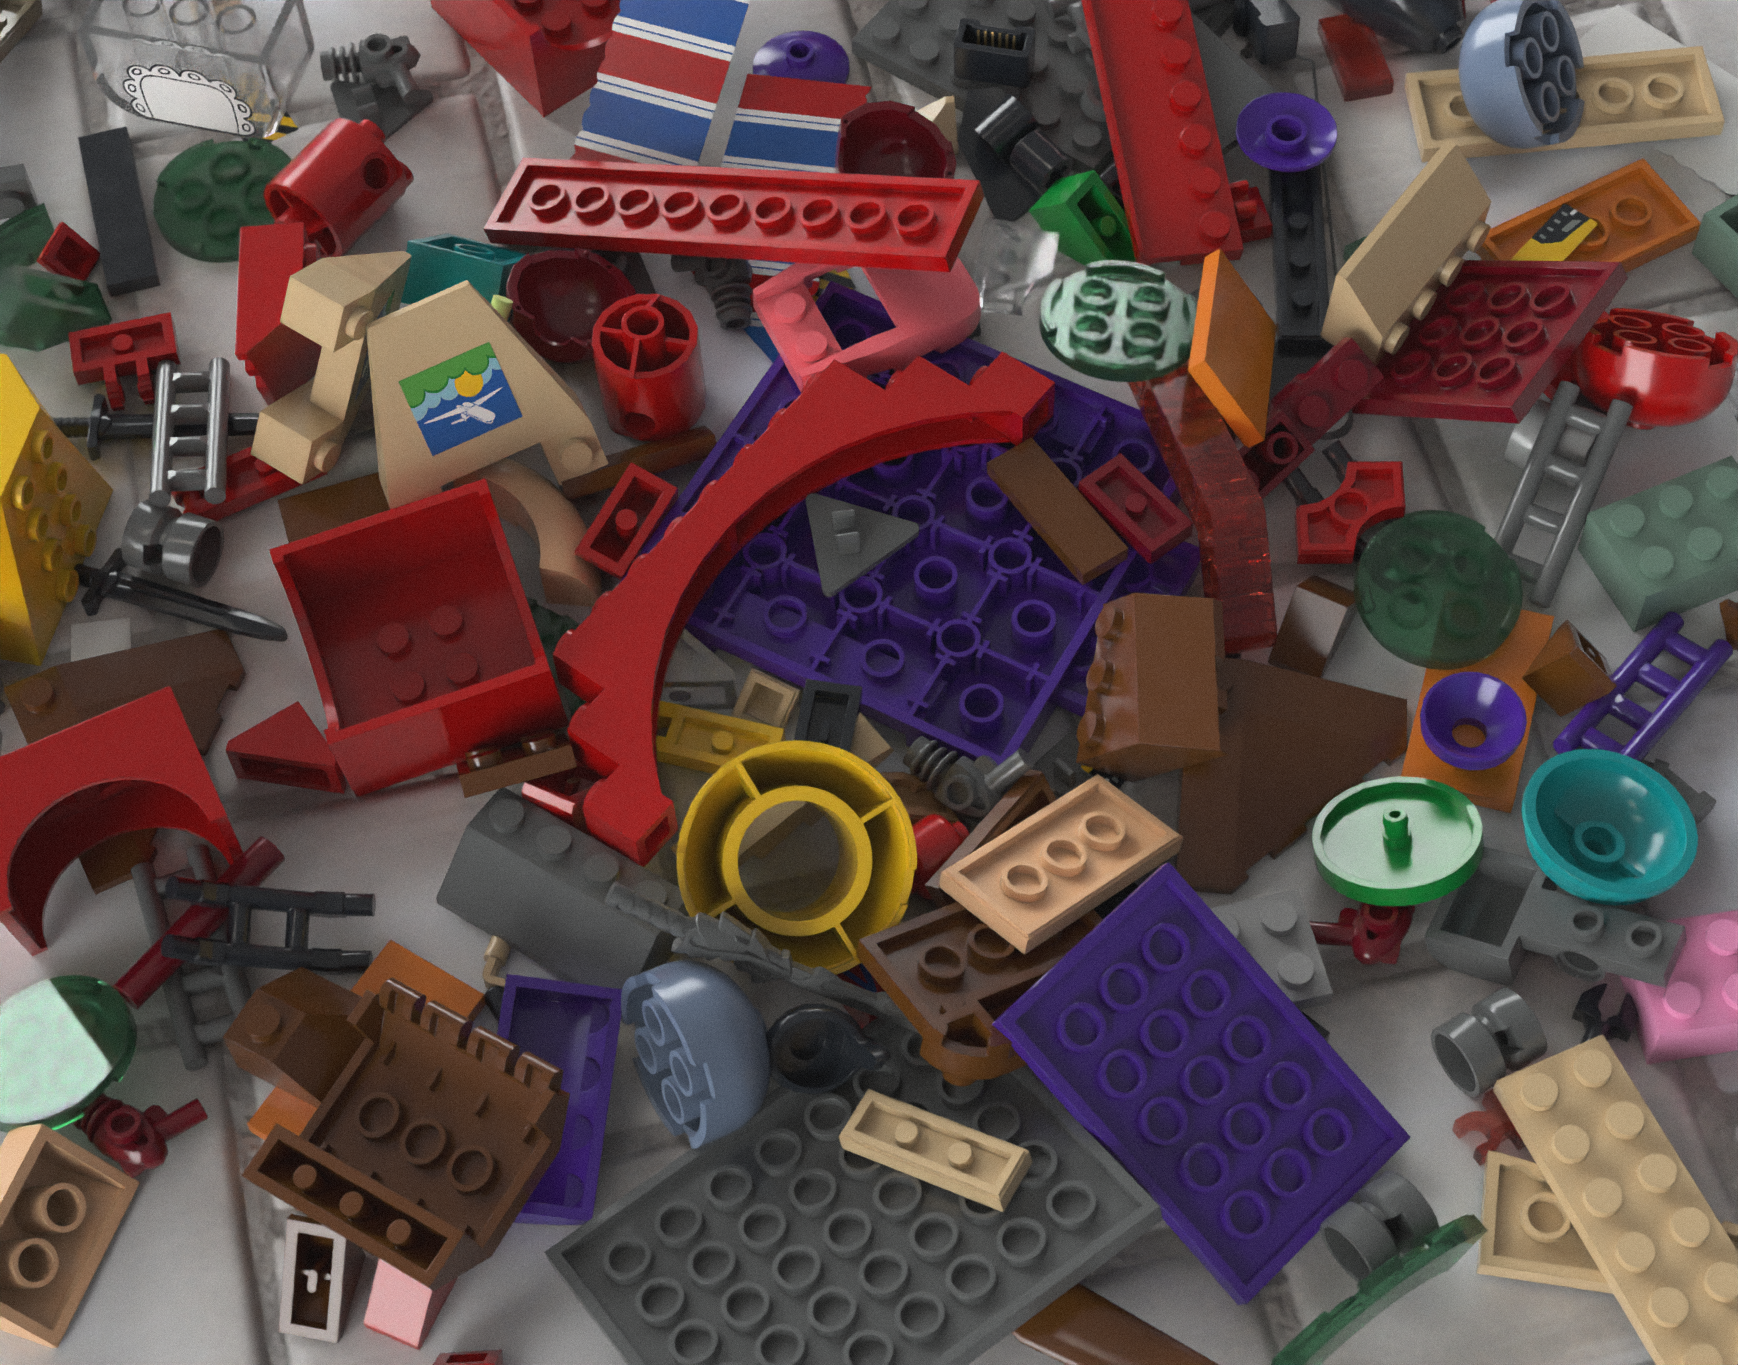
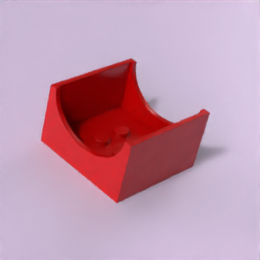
M430 0L431 7L543 117H546L598 83V68L606 58L605 46L607 41L613 36L612 25L615 17L621 11L620 0Z
M485 478L269 549L273 564L293 610L319 689L328 729L324 730L327 744L356 797L466 761L465 752L470 749L492 743H498V747L501 749L521 742L520 736L546 728H552L554 731L569 726L530 606Z
M170 686L0 756V922L31 956L48 950L44 934L45 909L49 896L61 875L87 850L111 837L147 828L175 829L206 840L224 856L230 866L243 854L239 841Z

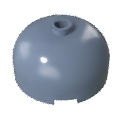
M1497 0L1485 7L1469 25L1459 54L1460 88L1466 108L1475 124L1484 134L1497 143L1517 149H1530L1563 143L1569 140L1576 132L1581 121L1584 100L1576 99L1575 69L1584 68L1576 30L1564 6L1559 0ZM1560 108H1567L1566 113L1559 114ZM1543 130H1551L1543 134Z
M673 961L629 977L623 985L621 994L622 1020L627 1025L635 1024L634 1038L639 1056L632 1058L642 1086L666 1128L674 1137L686 1133L689 1136L691 1148L695 1149L725 1137L745 1126L762 1106L767 1095L771 1074L770 1055L766 1039L767 1027L762 1015L752 1005L745 992L726 973L714 966L699 961Z

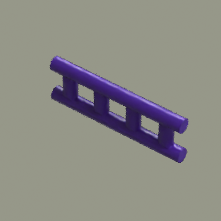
M1672 611L1666 612L1612 674L1617 687L1609 694L1593 702L1586 703L1553 741L1554 750L1561 754L1577 750L1580 746L1583 749L1616 752L1642 762L1733 654L1732 646L1723 639L1715 640L1708 649L1700 646L1678 633L1684 626L1682 617ZM1663 650L1692 666L1680 681L1651 664ZM1635 682L1665 698L1653 713L1624 697L1625 693ZM1607 714L1637 730L1625 746L1595 729Z

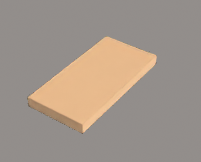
M1097 774L942 871L938 887L1025 955L1180 851L1183 836Z

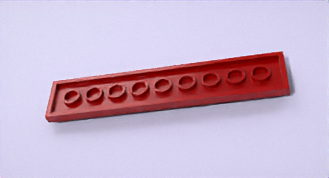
M523 157L483 229L490 243L574 249L577 247L590 250L951 273L985 195L980 180Z

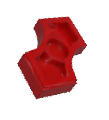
M1402 461L1348 462L1345 479L1333 494L1317 503L1297 507L1295 511L1297 564H1352L1355 545L1366 530L1381 521L1404 517L1406 503Z

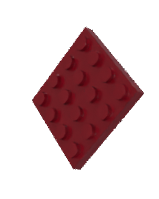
M1464 260L1461 270L1451 285L1447 287L1441 284L1435 291L1437 297L1428 314L1421 321L1414 317L1408 325L1410 327L1409 333L1396 354L1392 355L1387 352L1376 365L1385 378L1352 408V413L1520 424L1628 280L1621 262Z

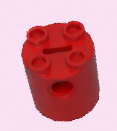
M338 118L331 121L265 186L263 196L267 209L275 220L274 224L304 222L310 243L319 244L321 258L344 256L405 194L406 188L414 180L413 174L384 144L386 141L385 134L374 122L364 119L357 124L352 120Z
M636 294L617 300L601 313L593 326L592 350L601 400L610 429L616 434L625 435L639 441H655L690 430L700 418L705 409L706 386L699 332L691 311L679 301L660 294Z

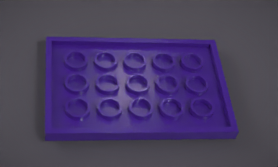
M1169 862L1160 866L992 1023L998 1031L1012 1041L1011 1047L1075 1120L1101 1144L1160 1206L1163 1220L1238 1305L1248 1304L1320 1230L1321 1222L1348 1202L1411 1138Z

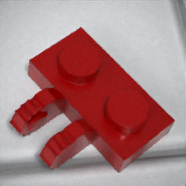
M171 312L68 333L73 374L78 385L105 380L107 396L113 412L125 409L126 398L120 377L137 373V387L140 398L143 399L145 405L153 404L155 402V382L152 370H156L157 364L162 360H171L176 365L181 364L176 328Z

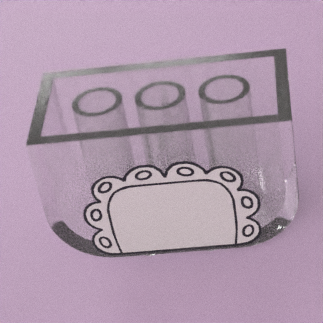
M93 0L77 29L96 84L108 99L123 110L147 120L250 139L265 138L276 132L314 53V40L303 0Z

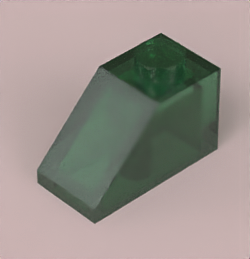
M10 263L0 276V344L6 347L40 352L69 341L68 333L109 325L112 321L97 283Z

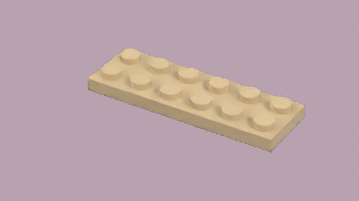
M1703 46L1583 57L1584 68L1575 69L1576 99L1584 100L1583 113L1576 132L1566 142L1530 149L1504 146L1492 140L1480 130L1470 116L1463 100L1458 68L1406 73L1404 86L1422 162H1429L1447 139L1457 143L1465 158L1721 135L1725 120ZM1560 108L1559 114L1566 113L1567 108ZM1543 130V134L1551 130Z
M1604 1035L1597 1036L1496 1080L1493 1089L1496 1097L1656 1365H1738V1251Z

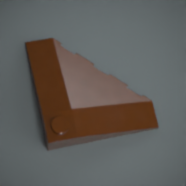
M215 629L55 665L3 689L29 745L170 686L200 755L206 756L223 722L222 716L216 713L227 689L238 692L246 672L227 632ZM159 828L140 829L119 834L95 845L78 857L95 895L133 879L131 869L135 865L144 862L153 864L158 851L151 843Z
M1225 658L1220 669L1217 671V688L1227 691L1228 710L1221 715L1219 714V733L1229 736L1230 754L1179 769L1176 832L1183 836L1180 851L1175 854L1176 871L1195 892L1232 895L1248 882L1249 876L1246 871L1263 857L1269 854L1275 860L1305 836L1308 831L1305 824L1316 816L1334 797L1351 787L1364 783L1363 777L1382 761L1390 767L1405 755L1407 750V699L1246 659Z

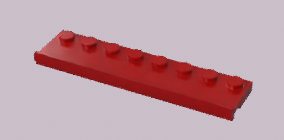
M1081 0L1136 265H1139L1140 270L1150 269L1152 263L1179 261L1180 266L1203 264L1206 256L1219 249L1222 250L1229 261L1240 260L1244 248L1188 0Z

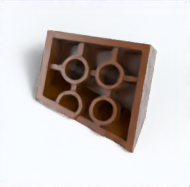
M1131 593L1103 604V609L1098 615L1095 625V633L1098 638L1094 661L1086 677V686L1089 690L1085 713L1077 729L1079 748L1076 763L1129 782H1136L1229 755V736L1219 733V714L1221 715L1228 710L1227 691L1217 688V671L1225 660L1222 602L1213 598Z

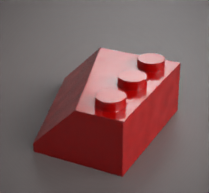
M304 222L240 227L235 355L239 361L245 360V371L249 376H255L256 388L268 406L304 385L315 376L322 349L321 345L280 322L290 276L321 259L319 244L310 243Z

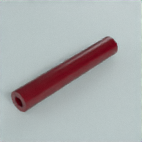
M260 836L216 882L259 887L285 861V857L271 841ZM191 905L112 985L114 991L128 1005L138 1010L186 961L162 955L161 943L165 935L174 934L192 938H209L228 919L229 908L220 909Z

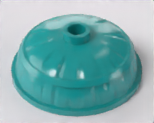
M1580 749L1564 752L1544 762L1534 772L1524 791L1522 818L1525 838L1531 855L1549 879L1566 892L1580 899L1613 906L1639 903L1674 887L1683 879L1694 862L1698 847V833L1693 814L1686 801L1677 789L1661 774L1629 756L1598 749Z

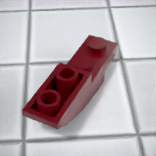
M1344 337L1307 373H1298L1268 403L1265 440L1248 448L1244 446L1237 436L1202 479L1201 484L1230 518L1238 523L1315 451V448L1312 446L1385 377L1352 337Z

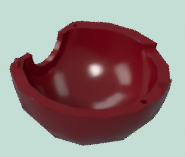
M894 101L865 103L846 113L841 118L836 146L835 173L954 179L957 162L952 142H948L935 123L916 112L914 106Z
M577 247L575 251L548 250L531 256L528 252L513 265L506 285V298L513 301L509 314L513 328L541 357L559 364L593 362L592 333L593 326L599 316L617 300L636 295L635 289L620 269L602 256L591 253L588 249L583 250Z

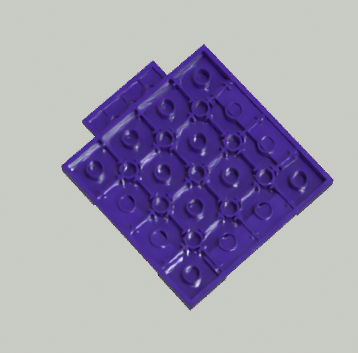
M834 281L828 283L815 302L842 350L872 336L896 328L881 301ZM966 338L963 342L942 354L933 350L921 357L969 385L976 371L984 365L989 366L1001 352ZM780 354L638 556L643 553L648 554L663 538L669 524L675 518L683 517L698 502L705 486L712 480H719L733 465L738 452L745 445L753 444L767 430L774 414L782 408L787 409L801 394ZM1017 359L1055 382L1054 415L1036 433L1033 439L1078 491L1079 481L1121 453L1173 504L1178 506L1204 462L1205 437ZM893 369L867 375V379L885 390L889 379L895 372ZM1011 442L967 444L923 451L872 466L842 478L816 492V494L915 522L919 526L917 538L835 596L827 597L822 591L806 500L803 499L769 523L729 561L703 595L687 622L679 641L711 656L719 648L803 688L805 687L806 679L861 686L862 703L860 712L872 720L905 734L907 747L910 748L920 736H924L929 741L936 740L938 742V749L946 747L947 754L951 751H957V761L965 756L975 762L980 756L987 755L997 765H1000L1019 748L1027 753L1030 752L1057 706L1081 717L1084 716L1089 690L1086 686V677L1094 661L1098 638L1095 633V625L1098 615L1103 609V604L1131 593L1186 596L1205 563L1206 550L1183 541L1157 561L1150 564L1108 524L1128 547V557L1123 562L1082 585L987 474V462L1016 445ZM627 571L626 574L623 576V578L621 579V581L627 576L628 571Z

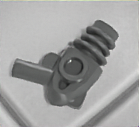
M373 34L364 40H360L359 52H356L353 42H350L348 45L349 53H346L344 46H340L339 55H337L334 47H330L329 51L320 52V63L324 81L334 80L335 83H339L340 74H342L344 81L348 82L350 73H352L354 82L358 84L361 72L366 83H375L380 88L396 85L406 104H414L422 96L409 71L416 67L421 55L414 45L410 44L408 36L390 39L385 34Z
M684 255L671 256L670 264L674 272L695 271L696 283L707 287L710 293V300L714 303V308L717 310L715 312L716 318L720 320L722 329L736 331L744 329L751 324L750 315L753 312V308L750 305L752 288L748 284L752 282V267L747 259Z
M920 736L910 746L902 761L904 765L910 768L911 775L920 773L919 780L921 782L927 781V791H933L937 788L935 798L947 808L961 815L972 830L978 826L1002 799V792L1034 766L1031 756L1021 748L1000 765H997L987 755L980 756L975 762L965 756L957 761V751H951L947 754L946 747L938 749V742L936 740L929 741L924 736Z

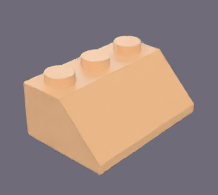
M44 1124L10 1128L0 1147V1330L50 1348H58L140 1182Z

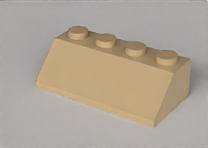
M1450 139L1444 142L1336 274L1321 332L1322 338L1335 346L1344 337H1352L1375 366L1387 352L1392 355L1396 354L1409 333L1410 327L1408 325L1414 317L1421 321L1428 314L1437 297L1435 291L1441 284L1447 287L1450 286L1464 263L1462 257L1468 250L1476 253L1482 246L1491 227L1485 223L1491 200L1457 143Z

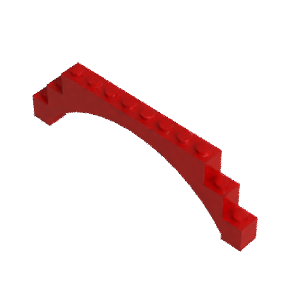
M1003 351L989 366L984 365L980 367L973 375L969 385L919 355L905 370L899 369L891 376L885 390L835 359L820 374H813L806 381L801 394L787 409L782 408L774 414L767 430L753 444L745 445L738 452L733 465L719 480H712L705 486L698 502L683 517L679 516L669 524L663 538L648 554L643 553L635 559L627 576L613 591H606L597 599L591 614L576 629L568 630L560 638L555 651L552 653L559 683L588 702L576 710L567 728L574 757L603 777V779L598 780L590 788L582 805L588 834L609 848L645 867L679 830L674 802L661 793L658 779L656 740L660 701L671 659L687 622L707 589L740 549L769 523L801 502L809 494L816 493L842 478L872 466L923 451L967 444L1011 442L1017 446L1025 440L1033 438L1054 415L1055 382Z

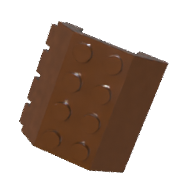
M389 978L382 985L379 994L376 995L366 990L347 1018V1021L365 1039L301 1134L298 1136L276 1123L241 1176L415 1281L435 1291L493 1255L560 1151L570 1094L560 1089L564 1070L529 1051L524 1052L519 1057L520 1046L483 1026H477L472 1031V1020L434 1000L425 1005V995L394 978Z

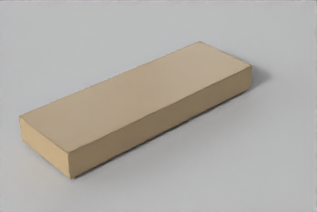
M871 1089L867 1090L838 1137L842 1148L1001 1212H1004L1032 1164L1030 1151Z

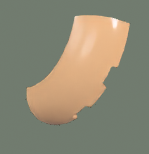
M503 458L453 481L454 488L485 478L498 516L515 527L520 525L534 540L537 551L540 554L539 571L547 603L594 606L597 599L602 595L601 569L575 555V549L588 528L569 499H566L564 493L537 471L509 458Z

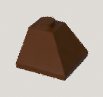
M300 967L258 987L226 1031L223 1039L239 1068L318 1108L365 1039L347 1021V1018L362 997L304 967Z

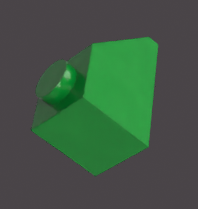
M1095 170L1057 179L1029 210L1032 217L1059 252L1115 283L1123 282L1137 266L1126 213Z

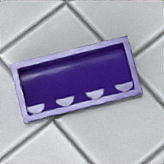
M506 974L497 1035L520 1046L519 1057L524 1052L529 1051L564 1070L560 1089L570 1094L560 1151L513 1223L583 1225L593 1218L622 1015V989Z

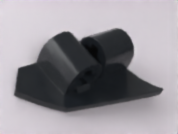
M997 86L968 91L957 140L976 180H980L984 197L998 226L1006 228L1027 214L1031 207L1057 179L1069 175L1073 167V160L1039 128L1040 124L1015 97L1011 94L1007 95Z

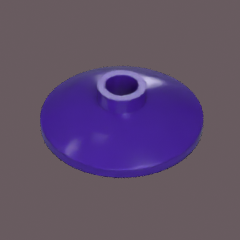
M792 31L778 35L766 42L754 58L752 71L753 74L846 84L850 66L846 51L836 40L814 31Z
M1289 92L1270 93L1249 102L1240 112L1235 130L1240 148L1251 160L1263 167L1283 172L1303 171L1324 162L1333 152L1338 134L1333 116L1322 104L1307 96Z

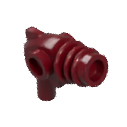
M1361 902L1358 910L1353 908L1341 910L1338 923L1309 922L1317 945L1352 947L1355 959L1363 965H1376L1380 962L1397 964L1400 955V945L1410 930L1416 909L1415 905L1378 906Z
M89 1087L77 1091L70 1099L66 1109V1114L68 1118L73 1120V1125L78 1130H82L87 1135V1139L104 1156L119 1163L125 1173L131 1178L137 1177L145 1170H153L163 1165L168 1156L167 1142L208 1119L202 1104L197 1098L167 1115L161 1106L152 1105L142 1112L132 1105L125 1104L122 1100L108 1097L103 1091H94Z

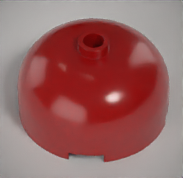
M1611 308L1609 318L1598 319L1586 334L1584 340L1571 354L1572 374L1577 386L1581 388V393L1601 411L1607 413L1613 399L1624 401L1633 406L1626 424L1629 427L1652 430L1655 426L1674 427L1687 425L1713 413L1728 396L1738 364V341L1725 332H1716L1715 339L1706 336L1703 330L1693 327L1694 320L1647 310Z

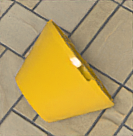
M790 740L774 742L748 750L723 765L707 780L695 796L684 818L679 834L676 865L681 896L690 917L702 912L720 920L721 913L724 911L751 930L759 929L768 941L779 950H790L793 961L810 968L822 966L837 975L861 963L856 957L859 939L898 925L902 920L908 907L907 902L913 885L914 873L917 870V850L913 827L900 797L891 784L875 768L844 749L825 743ZM788 801H805L822 812L834 829L839 847V861L836 874L828 889L817 900L806 907L787 912L762 909L748 896L740 879L738 853L742 838L750 824L765 810Z

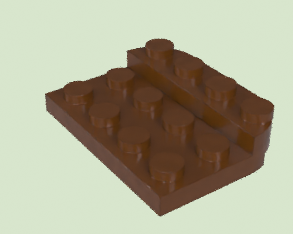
M955 902L859 939L856 957L923 1037L919 1054L929 1064L941 1070L943 1077L949 1083L955 1086H969L976 1080L996 1078L1027 1065L1011 1047L1012 1041L998 1031L992 1023L1103 919L1092 909L1024 955L959 902Z

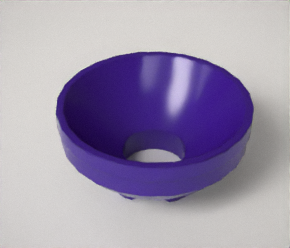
M1460 672L1439 680L1426 694L1420 713L1421 733L1430 750L1442 761L1466 770H1485L1507 761L1520 745L1527 723L1525 708L1516 692L1502 680L1479 672ZM1459 725H1472L1482 731L1485 742L1478 747H1464L1455 741L1452 731Z

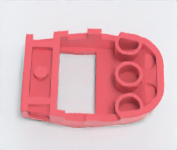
M958 257L951 273L861 267L896 328L872 336L844 350L838 344L810 295L808 288L812 287V280L834 269L839 273L855 266L794 263L753 289V308L800 392L806 381L813 374H820L834 359L866 379L867 375L893 369L894 372L899 369L905 370L918 355L923 356L933 350L942 354L963 342L974 332L981 317L978 289Z

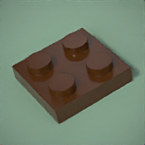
M546 728L520 736V746L500 751L498 743H492L466 751V761L456 763L464 797H472L577 767L572 746L565 733L555 735L552 728Z

